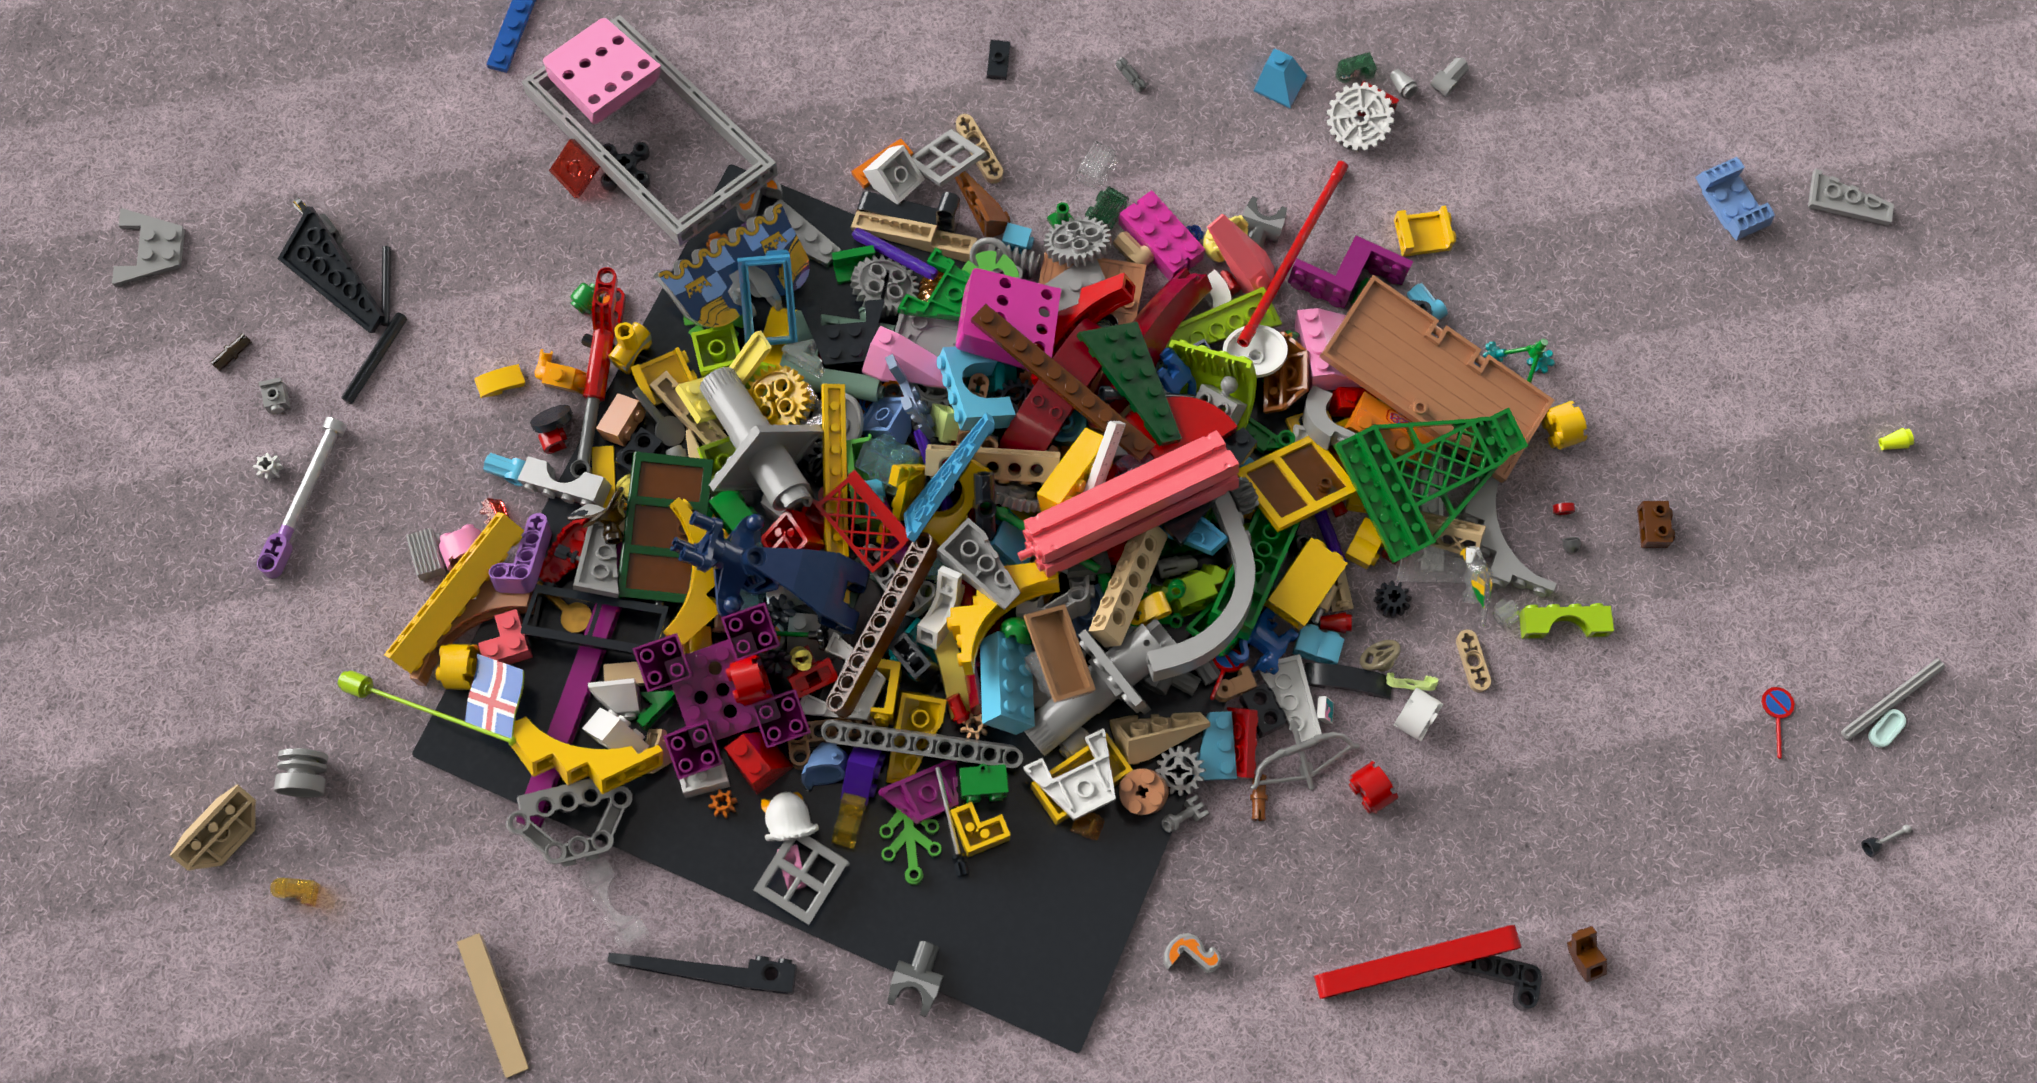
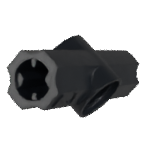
M980 471L974 473V500L972 505L975 510V524L986 533L989 541H992L996 535L995 514L997 511L994 494V473ZM983 503H989V507L986 510H980Z

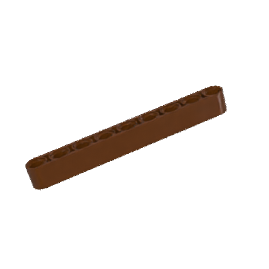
M921 532L916 541L911 543L827 697V708L841 718L850 716L854 711L937 558V549L940 547V544L927 532Z

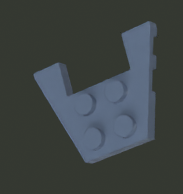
M893 354L887 356L885 359L889 370L899 383L904 395L900 399L905 412L908 415L911 414L913 422L919 424V429L928 439L934 437L936 434L933 426L936 424L932 416L928 414L931 411L925 400H920L921 395L915 386L911 385Z

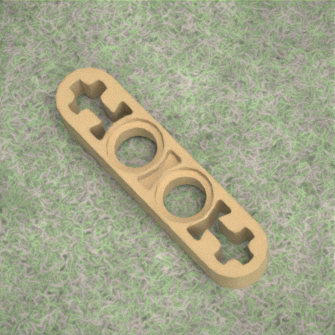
M968 114L958 116L956 119L957 132L967 140L972 137L979 138L980 143L976 144V146L983 149L990 156L989 160H980L976 163L984 178L992 184L1000 182L1003 178L1002 166L976 122ZM962 122L969 123L968 128L970 132L967 133V128L962 125ZM990 165L992 170L994 172H997V176H994L993 174L990 175Z

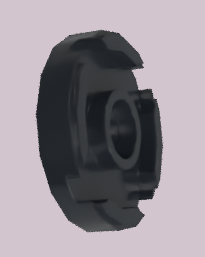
M558 405L537 414L532 418L530 424L536 433L550 432L557 428L556 425L562 423V425L567 424L572 419L573 412L569 405Z

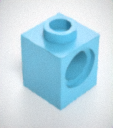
M1007 223L1002 242L1006 246L1009 244L1012 252L1016 247H1018L1019 254L1024 249L1027 252V249H1032L1034 237H1031L1032 229Z

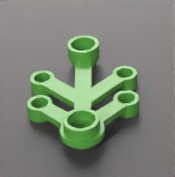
M896 808L897 813L888 824L881 826L880 836L883 839H890L893 836V830L903 819L904 829L890 847L883 849L882 858L886 862L893 861L898 850L906 842L909 868L905 871V880L908 884L915 886L923 880V871L917 864L915 841L928 850L929 855L932 857H937L941 854V845L938 842H932L915 829L913 821ZM928 819L921 822L925 826L927 833L935 834L938 832L939 823L936 820ZM934 823L937 827L931 831L928 829V825ZM885 828L891 830V833L887 836L882 834ZM932 846H937L939 848V851L937 853H932L930 851V848ZM886 851L893 852L891 858H886L884 854ZM916 871L919 875L913 879L910 877V873Z

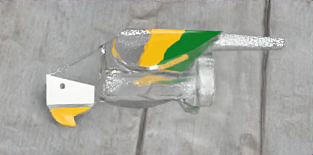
M1468 546L1460 552V556L1463 555L1467 564L1465 573L1466 590L1461 595L1464 596L1463 602L1481 604V629H1484L1488 606L1490 605L1493 572L1488 568L1480 548Z

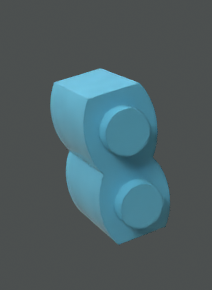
M1306 624L1298 632L1299 636L1296 639L1292 654H1300L1301 658L1313 660L1317 663L1337 665L1344 638L1334 631H1327L1326 633L1320 631L1315 625Z

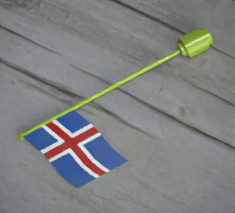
M477 654L476 673L468 696L465 721L374 688L371 677L355 671H344L338 678V687L345 693L359 698H365L371 693H375L509 742L510 746L516 743L513 733L515 715L524 686V670Z

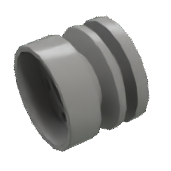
M306 748L284 749L278 752V759L281 761L277 763V768L287 773H280L275 776L274 792L293 797H319L324 795L326 779L316 774L327 771V766L324 765L328 762V755L326 753Z

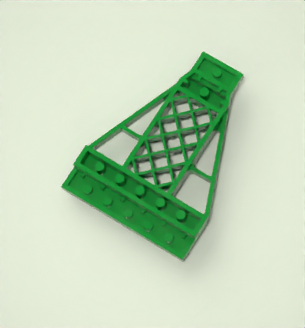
M1508 407L1490 417L1375 424L1333 446L1392 563H1395L1435 543L1438 537L1498 467L1510 455L1528 447V444ZM1435 426L1454 427L1452 431L1426 444L1420 443L1413 429ZM1406 428L1414 444V449L1393 459L1379 430ZM1458 433L1455 443L1446 440V438ZM1462 434L1471 438L1469 448L1459 444ZM1439 442L1436 452L1426 449ZM1443 443L1453 447L1450 457L1440 454ZM1457 449L1468 452L1465 462L1455 459ZM1420 452L1417 461L1407 458ZM1424 453L1435 456L1432 466L1421 463ZM1472 454L1481 457L1479 467L1469 464ZM1439 458L1449 461L1446 472L1436 468ZM1401 461L1400 467L1398 468L1396 463ZM1405 462L1416 466L1413 476L1403 473ZM1453 463L1463 466L1460 477L1450 473ZM1420 467L1430 471L1427 481L1417 478ZM1468 468L1477 471L1465 477ZM1434 472L1444 475L1442 486L1431 483ZM1479 477V482L1454 510L1447 496L1448 491ZM1404 478L1411 480L1409 488ZM1449 478L1458 480L1446 487ZM1415 482L1426 485L1423 496L1412 492ZM1430 487L1439 490V491H1437V492H1435V493H1433V494L1427 496ZM1413 497L1418 498L1420 500L1415 502ZM1436 497H1440L1450 516L1432 535L1418 506Z

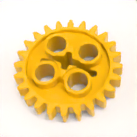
M777 364L775 368L769 365L768 372L760 369L761 376L753 375L755 382L748 381L751 388L747 389L763 416L766 417L767 411L771 409L770 416L766 417L770 425H800L798 420L800 418L806 419L803 412L810 411L809 408L805 407L806 404L812 402V400L806 398V396L811 394V391L805 389L809 384L803 381L804 376L798 374V371L795 369L791 370L786 365L783 367ZM787 383V389L783 391V386ZM768 389L767 394L763 397L764 390ZM791 403V409L786 412L787 406Z

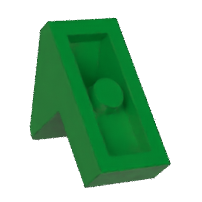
M673 691L640 693L642 698L651 705L649 708H644L638 715L639 719L637 722L645 732L676 702L677 698Z

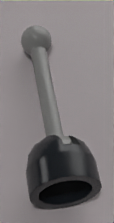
M1904 825L1901 830L1881 840L1875 837L1867 838L1861 842V847L1867 856L1873 857L1881 852L1883 843L1903 833H1910L1912 828L1910 825Z

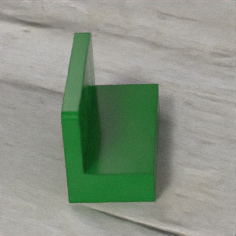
M873 245L832 253L838 284L852 282L850 279L855 266L857 267L860 261L864 263L866 257L871 260L872 256L875 255Z

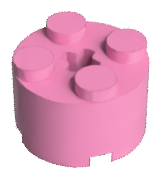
M467 524L457 531L441 535L439 549L449 572L482 533L473 524Z

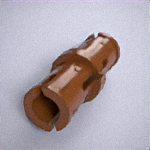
M1262 774L1260 781L1266 780L1267 775ZM1259 785L1255 790H1252L1250 800L1252 801V821H1257V819L1258 821H1266L1265 808L1268 795H1266V785Z

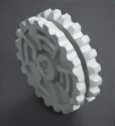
M1363 82L1362 86H1359L1358 83H1353L1352 88L1348 86L1343 87L1344 92H1337L1335 94L1337 98L1330 101L1329 104L1332 108L1327 110V115L1330 116V119L1327 120V125L1332 126L1329 130L1331 135H1337L1335 140L1338 143L1343 141L1344 147L1349 148L1352 146L1355 151H1358L1359 147H1362L1364 151L1368 150L1371 145L1374 148L1377 147V142L1379 140L1384 142L1386 140L1384 135L1386 133L1390 134V124H1394V118L1391 117L1394 114V109L1389 107L1392 103L1390 98L1385 99L1386 93L1383 90L1379 92L1378 86L1373 85L1369 87L1368 83ZM1360 111L1362 114L1363 112L1366 113L1363 122L1355 120L1358 117L1357 113Z

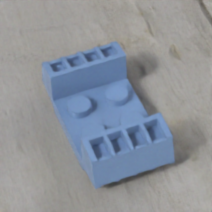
M1737 157L1701 172L1695 177L1705 199L1723 227L1730 232L1736 241L1770 226L1775 216L1769 203L1761 206L1758 205L1743 182L1740 174L1745 167Z

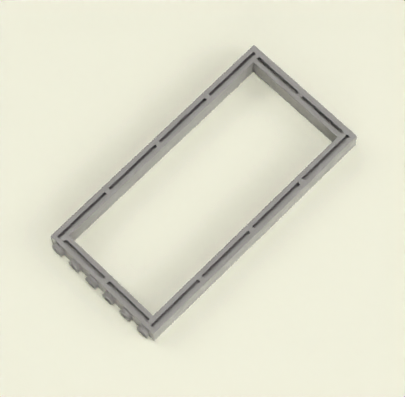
M618 15L610 20V22L661 65L659 77L753 165L751 168L677 220L547 92L556 85L548 77L545 65L534 74L528 76L522 81L526 95L679 246H682L778 175L776 162L622 16Z

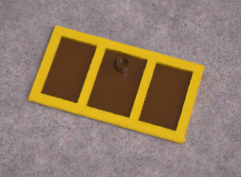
M1345 418L1335 424L1345 428L1349 418ZM1309 436L1239 468V473L1237 474L1239 478L1246 477L1252 483L1254 489H1256V494L1259 496L1258 508L1277 532L1357 494L1334 446L1330 445L1328 450L1317 445Z

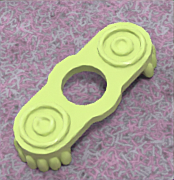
M1393 672L1387 673L1386 683L1394 688L1415 690L1417 687L1420 690L1433 691L1438 685V678L1426 676L1424 681L1394 678Z

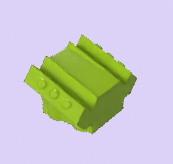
M1203 564L1200 571L1191 569L1188 573L1173 579L1165 578L1162 586L1152 584L1150 595L1158 591H1163L1164 594L1167 593L1169 583L1174 579L1184 581L1186 584L1184 596L1179 599L1174 598L1169 605L1174 613H1179L1186 617L1205 609L1211 601L1216 602L1219 593L1215 585L1223 582L1227 571L1219 566ZM1175 587L1172 589L1174 593H1180L1179 588Z

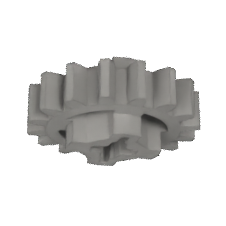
M1178 746L1177 751L1172 747L1169 748L1170 754L1165 752L1161 754L1164 760L1157 761L1161 768L1156 769L1155 772L1161 773V776L1166 780L1168 787L1171 788L1170 794H1174L1178 790L1179 796H1182L1184 790L1190 794L1192 793L1191 787L1196 789L1200 787L1197 781H1204L1205 778L1200 776V773L1205 772L1206 769L1200 768V764L1204 760H1197L1198 752L1191 754L1190 747L1183 751V747ZM1175 756V762L1172 766H1167L1170 759ZM1186 757L1193 762L1194 766H1191L1186 761ZM1180 765H1181V768H1182V769L1190 770V771L1185 772V773L1181 774V776H1180V773H1179V772L1172 771V770H1174V769L1180 767ZM1167 775H1170L1175 780V784L1170 781ZM1190 775H1194L1193 780L1186 785L1187 778Z

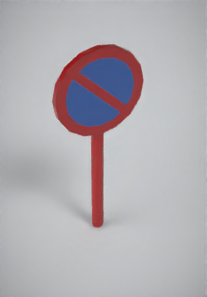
M1233 649V650H1232L1233 652L1237 653L1238 655L1241 654V653H1240L1238 650H1236V649ZM1230 653L1222 657L1217 655L1212 659L1221 672L1211 693V700H1214L1225 672H1236L1244 666V663L1234 662L1230 658Z
M1771 687L1762 695L1761 703L1765 712L1771 717L1776 718L1777 757L1781 759V719L1791 715L1795 703L1787 690L1780 687Z

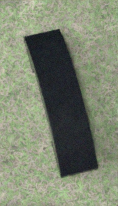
M1305 663L1304 671L1309 686L1318 688L1331 687L1367 693L1368 696L1391 699L1392 687L1386 683L1387 675L1344 665Z

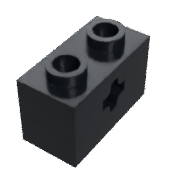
M907 632L900 634L888 646L912 677L919 682L925 683L940 669L920 643L916 641L915 637Z

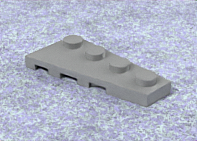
M1818 169L1813 171L1808 208L1886 226L1892 223L1894 204L1869 193L1867 195L1858 190L1859 188L1853 185L1849 187L1839 182L1840 179L1836 177L1825 176Z
M779 199L773 206L782 204L789 222L808 258L828 267L833 262L832 253L841 251V249L783 200Z

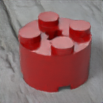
M757 654L730 663V667L726 668L727 677L730 682H734L736 688L733 691L736 703L743 704L744 707L772 698V694L767 693V690L771 689L763 664L758 666L756 660L760 659Z
M1374 761L1351 774L1350 783L1348 784L1355 795L1360 794L1363 798L1361 804L1368 814L1371 812L1376 814L1399 798L1397 792L1392 794L1390 789L1394 786L1379 766L1374 768Z

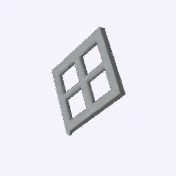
M950 129L912 155L911 158L922 175L942 187L987 156L983 149L955 132L954 129ZM948 139L958 144L946 153L937 148ZM964 149L973 154L962 163L952 158ZM931 151L939 156V158L927 166L918 161ZM945 162L955 167L942 177L933 171Z
M809 836L786 840L757 883L754 891L809 925L845 866H849V862ZM796 840L813 850L802 869L797 868L784 859ZM818 854L836 864L824 884L807 874ZM778 867L796 878L784 897L766 887ZM800 882L805 883L818 892L807 911L789 901Z

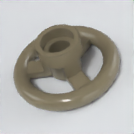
M1395 640L1379 641L1362 653L1359 661L1360 665L1366 670L1387 671L1393 667L1394 661L1401 652V646ZM1392 646V647L1387 648V649H1385V650H1384V649H1382V650H1377V649L1382 648V647ZM1369 655L1374 657L1371 664L1366 662Z

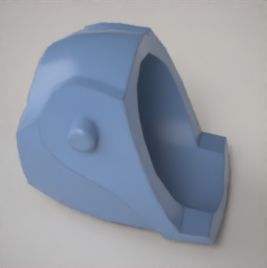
M822 742L813 750L807 764L804 766L801 775L803 785L808 790H811L813 785L830 784L843 780L849 759L848 754L834 743Z

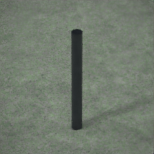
M389 246L382 247L381 311L385 315L381 321L382 326H388L390 323L391 247Z

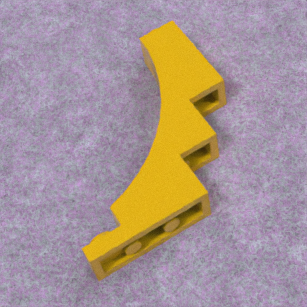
M527 717L516 720L514 724L513 737H515L516 743L511 747L533 777L555 768L569 786L589 776L599 791L604 794L663 765V750L659 745L645 749L637 754L632 746L617 749L581 748L560 742L546 735L533 725Z

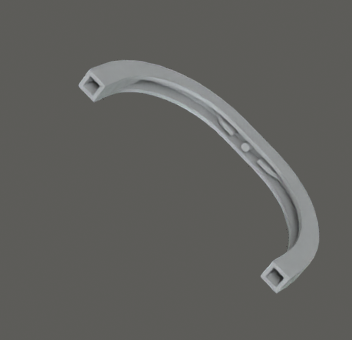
M1118 445L1112 465H1117L1118 467L1131 466L1137 460ZM1145 457L1140 464L1143 465L1150 461ZM1229 491L1218 497L1211 509L1217 519L1221 532L1228 537L1226 546L1235 572V587L1232 597L1222 614L1203 632L1184 642L1147 652L1146 663L1153 682L1187 673L1215 658L1232 642L1247 618L1253 596L1255 564L1250 545V533L1244 529L1243 515L1241 511H1237Z

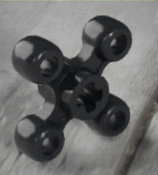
M637 142L630 154H619L616 147L611 143L602 145L645 188L649 187V175L645 171H639L636 168L639 161L648 159L650 155L649 147L646 143ZM606 173L602 174L600 179L602 187L606 191L615 190L617 184Z

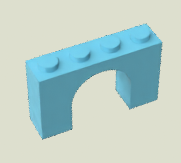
M956 346L943 347L940 355L937 357V367L941 370L942 382L944 387L947 388L948 401L952 404L954 419L958 422L960 431L972 430L985 413L993 417L994 429L1008 428L1016 415L1010 397L982 398L976 396L965 387L962 380L977 373H982L985 376L992 375L997 361L958 350Z

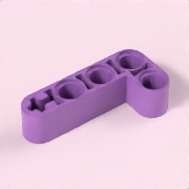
M535 513L528 518L514 563H497L489 569L491 581L497 592L525 594L534 590L552 536L546 515Z

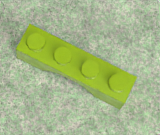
M1594 603L1590 606L1571 604L1568 607H1560L1559 604H1551L1547 607L1527 605L1519 613L1522 639L1544 638L1549 633L1551 625L1559 621H1568L1576 624L1581 628L1586 637H1608L1614 632L1611 606H1603L1602 603Z

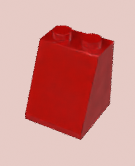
M761 732L742 734L725 747L729 760L757 795L793 768V765L777 745L770 748L766 747Z

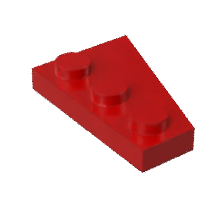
M1227 707V712H1232L1237 776L1254 778L1256 770L1255 749L1257 747L1256 728L1258 725L1257 710Z

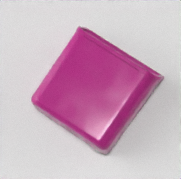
M974 268L964 290L955 344L956 348L1029 371L971 322V318L987 304L1034 344H1041L1045 348L1044 352L1052 358L1061 288ZM1041 309H1046L1050 316L1043 317L1039 312ZM1037 326L1044 327L1047 330V334L1038 333Z

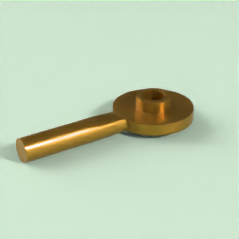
M538 581L537 584L543 585V582ZM544 594L546 598L562 611L561 623L568 632L579 634L586 631L592 614L588 606L579 602L568 605L560 597Z

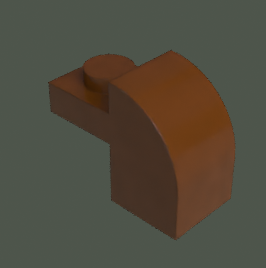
M1593 926L1579 929L1571 934V941L1567 942L1568 951L1578 972L1586 983L1607 975V959L1597 947V931Z

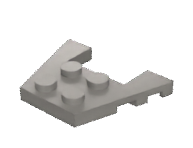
M120 209L118 226L121 229H140L137 265L114 266L112 278L114 287L123 285L122 283L141 280L142 277L152 274L155 276L181 268L185 234L183 226L130 210Z

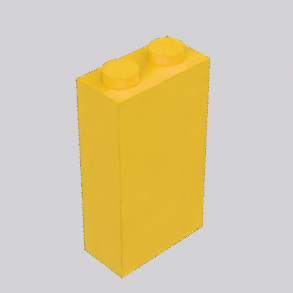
M1311 537L1265 601L1264 606L1300 631L1307 624L1348 563L1344 561V558L1339 553L1331 552L1327 549L1322 541L1314 540Z

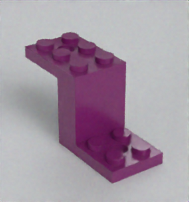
M1355 235L1336 275L1297 258L1287 283L1291 284L1294 289L1309 292L1314 298H1322L1328 301L1333 307L1344 309L1363 269L1368 270L1372 275H1380L1386 278L1392 284L1402 286L1413 261Z

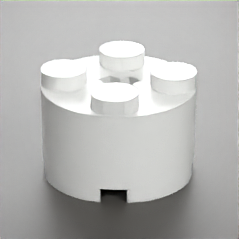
M1416 687L1396 719L1394 726L1413 738L1422 741L1428 728L1437 717L1443 703Z

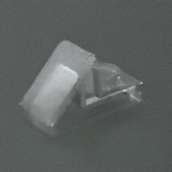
M814 339L782 347L784 357L789 362L818 378H821L825 373L822 360L814 355L817 350Z

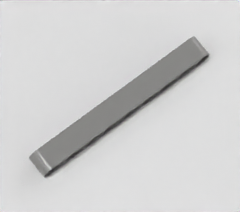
M827 720L821 726L823 738L827 742L986 765L1006 764L1007 768H1016L1023 760L1021 751L1009 744L839 720ZM836 726L838 732L835 736L829 737L825 734L827 727ZM852 729L860 730V736L856 740L848 738V733ZM875 732L883 734V738L879 743L871 741V736ZM898 735L905 737V743L902 746L894 745V738ZM921 738L927 739L928 744L926 748L917 749V741ZM945 741L949 742V750L943 753L940 752L939 745ZM971 745L972 752L967 756L962 755V747ZM987 748L994 749V756L990 759L984 758V751ZM1015 751L1016 759L1012 762L1006 761L1007 753Z

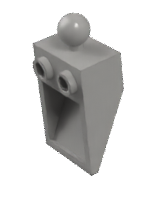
M1232 376L1223 378L1221 381L1222 390L1213 385L1202 384L1196 395L1197 399L1209 402L1219 409L1222 407L1226 408L1225 413L1236 425H1238L1247 407V404L1229 395L1238 388V382Z

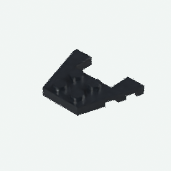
M884 299L865 301L866 321L822 326L820 305L801 307L802 314L826 368L864 364L870 343L881 322L882 311L885 308Z

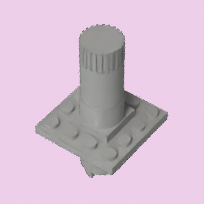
M719 368L707 375L701 381L700 391L736 448L733 455L726 460L725 465L715 474L714 479L710 482L709 486L712 491L762 490L773 509L777 511L789 509L801 501L805 507H810L813 502V498L809 494L810 486L797 467V463L823 433L821 426L808 424L770 425L733 368Z
M1156 618L1147 626H1144L1143 623L1124 638L1121 646H1113L1107 652L1102 649L1086 630L1078 634L1082 639L1079 644L1092 657L1088 661L1090 663L1088 669L1096 690L1089 695L1056 703L1051 698L1034 712L1035 726L1024 732L1044 756L1117 699L1120 701L1124 699L1136 713L1141 711L1145 715L1151 710L1133 686L1150 673L1146 663L1148 651L1176 644Z

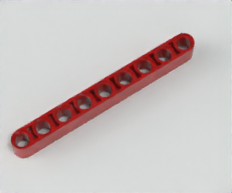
M1509 925L1315 975L1314 980L1319 998L1325 999L1522 948L1516 926Z

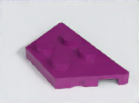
M946 760L883 787L878 793L912 821L919 824L946 812L935 768L940 767L950 810L959 804L956 791L958 786L955 767L957 760Z

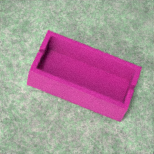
M1152 190L1138 199L1137 205L1133 203L1120 212L1118 221L1120 227L1127 231L1141 246L1145 245L1150 249L1154 256L1153 264L1169 281L1183 268L1190 270L1203 260L1205 248Z

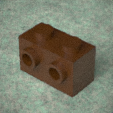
M1642 501L1637 507L1641 548H1668L1675 540V530L1671 525L1673 511L1669 507V501Z

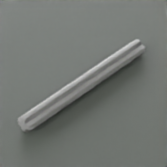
M1935 659L1841 731L1842 736L1846 740H1851L1945 668V664L1940 659Z

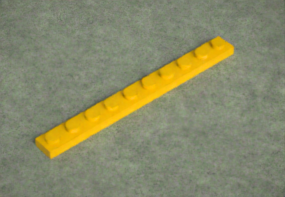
M823 383L821 385L824 497L847 478L845 384ZM847 486L842 489L841 498L847 499ZM829 500L824 505L825 511L837 514L838 501ZM841 501L840 514H848V502ZM831 516V518L836 522V517ZM824 517L825 551L841 553L849 557L848 544ZM840 517L839 527L842 530H848L847 517ZM846 590L843 601L847 604H850L849 590Z

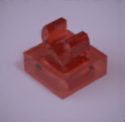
M487 498L481 502L484 508L480 510V514H487L488 519L484 521L485 524H489L497 513H502L509 517L502 499Z

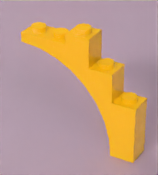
M678 497L670 504V508L680 520L688 542L691 544L698 543L707 531L689 524L693 508L687 500H681ZM724 529V538L727 539L729 534ZM692 565L689 591L677 616L663 631L666 637L677 633L682 645H684L718 614L716 599L713 596L708 597L706 595L715 587L714 568L704 573Z
M1035 563L1004 566L1020 591V595L1005 610L978 590L977 596H973V605L950 608L951 617H947L948 631H952L954 639H957L958 648H961V653H957L958 665L963 667L965 676L974 675L975 658L979 645L987 631L1000 617L1027 600L1045 594L1060 592L1058 572L1047 578L1044 571L1040 572Z

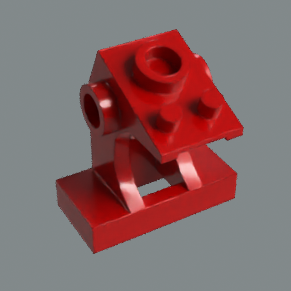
M804 646L811 653L809 646ZM811 653V667L806 671L799 670L792 664L795 672L787 678L792 689H796L798 698L808 695L838 679L829 658L816 662ZM797 657L795 658V660H798L801 663L803 662L802 658L804 657Z

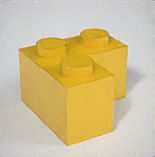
M972 802L951 810L952 820L967 858L1010 841L1011 835L1002 814L980 822Z

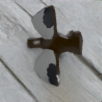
M620 487L614 493L606 509L595 504H586L567 517L568 521L584 518L592 519L584 524L583 528L595 524L604 527L603 538L606 544L615 545L623 541V532L620 530L619 525L624 521V510L626 511L627 503L622 497L624 487Z

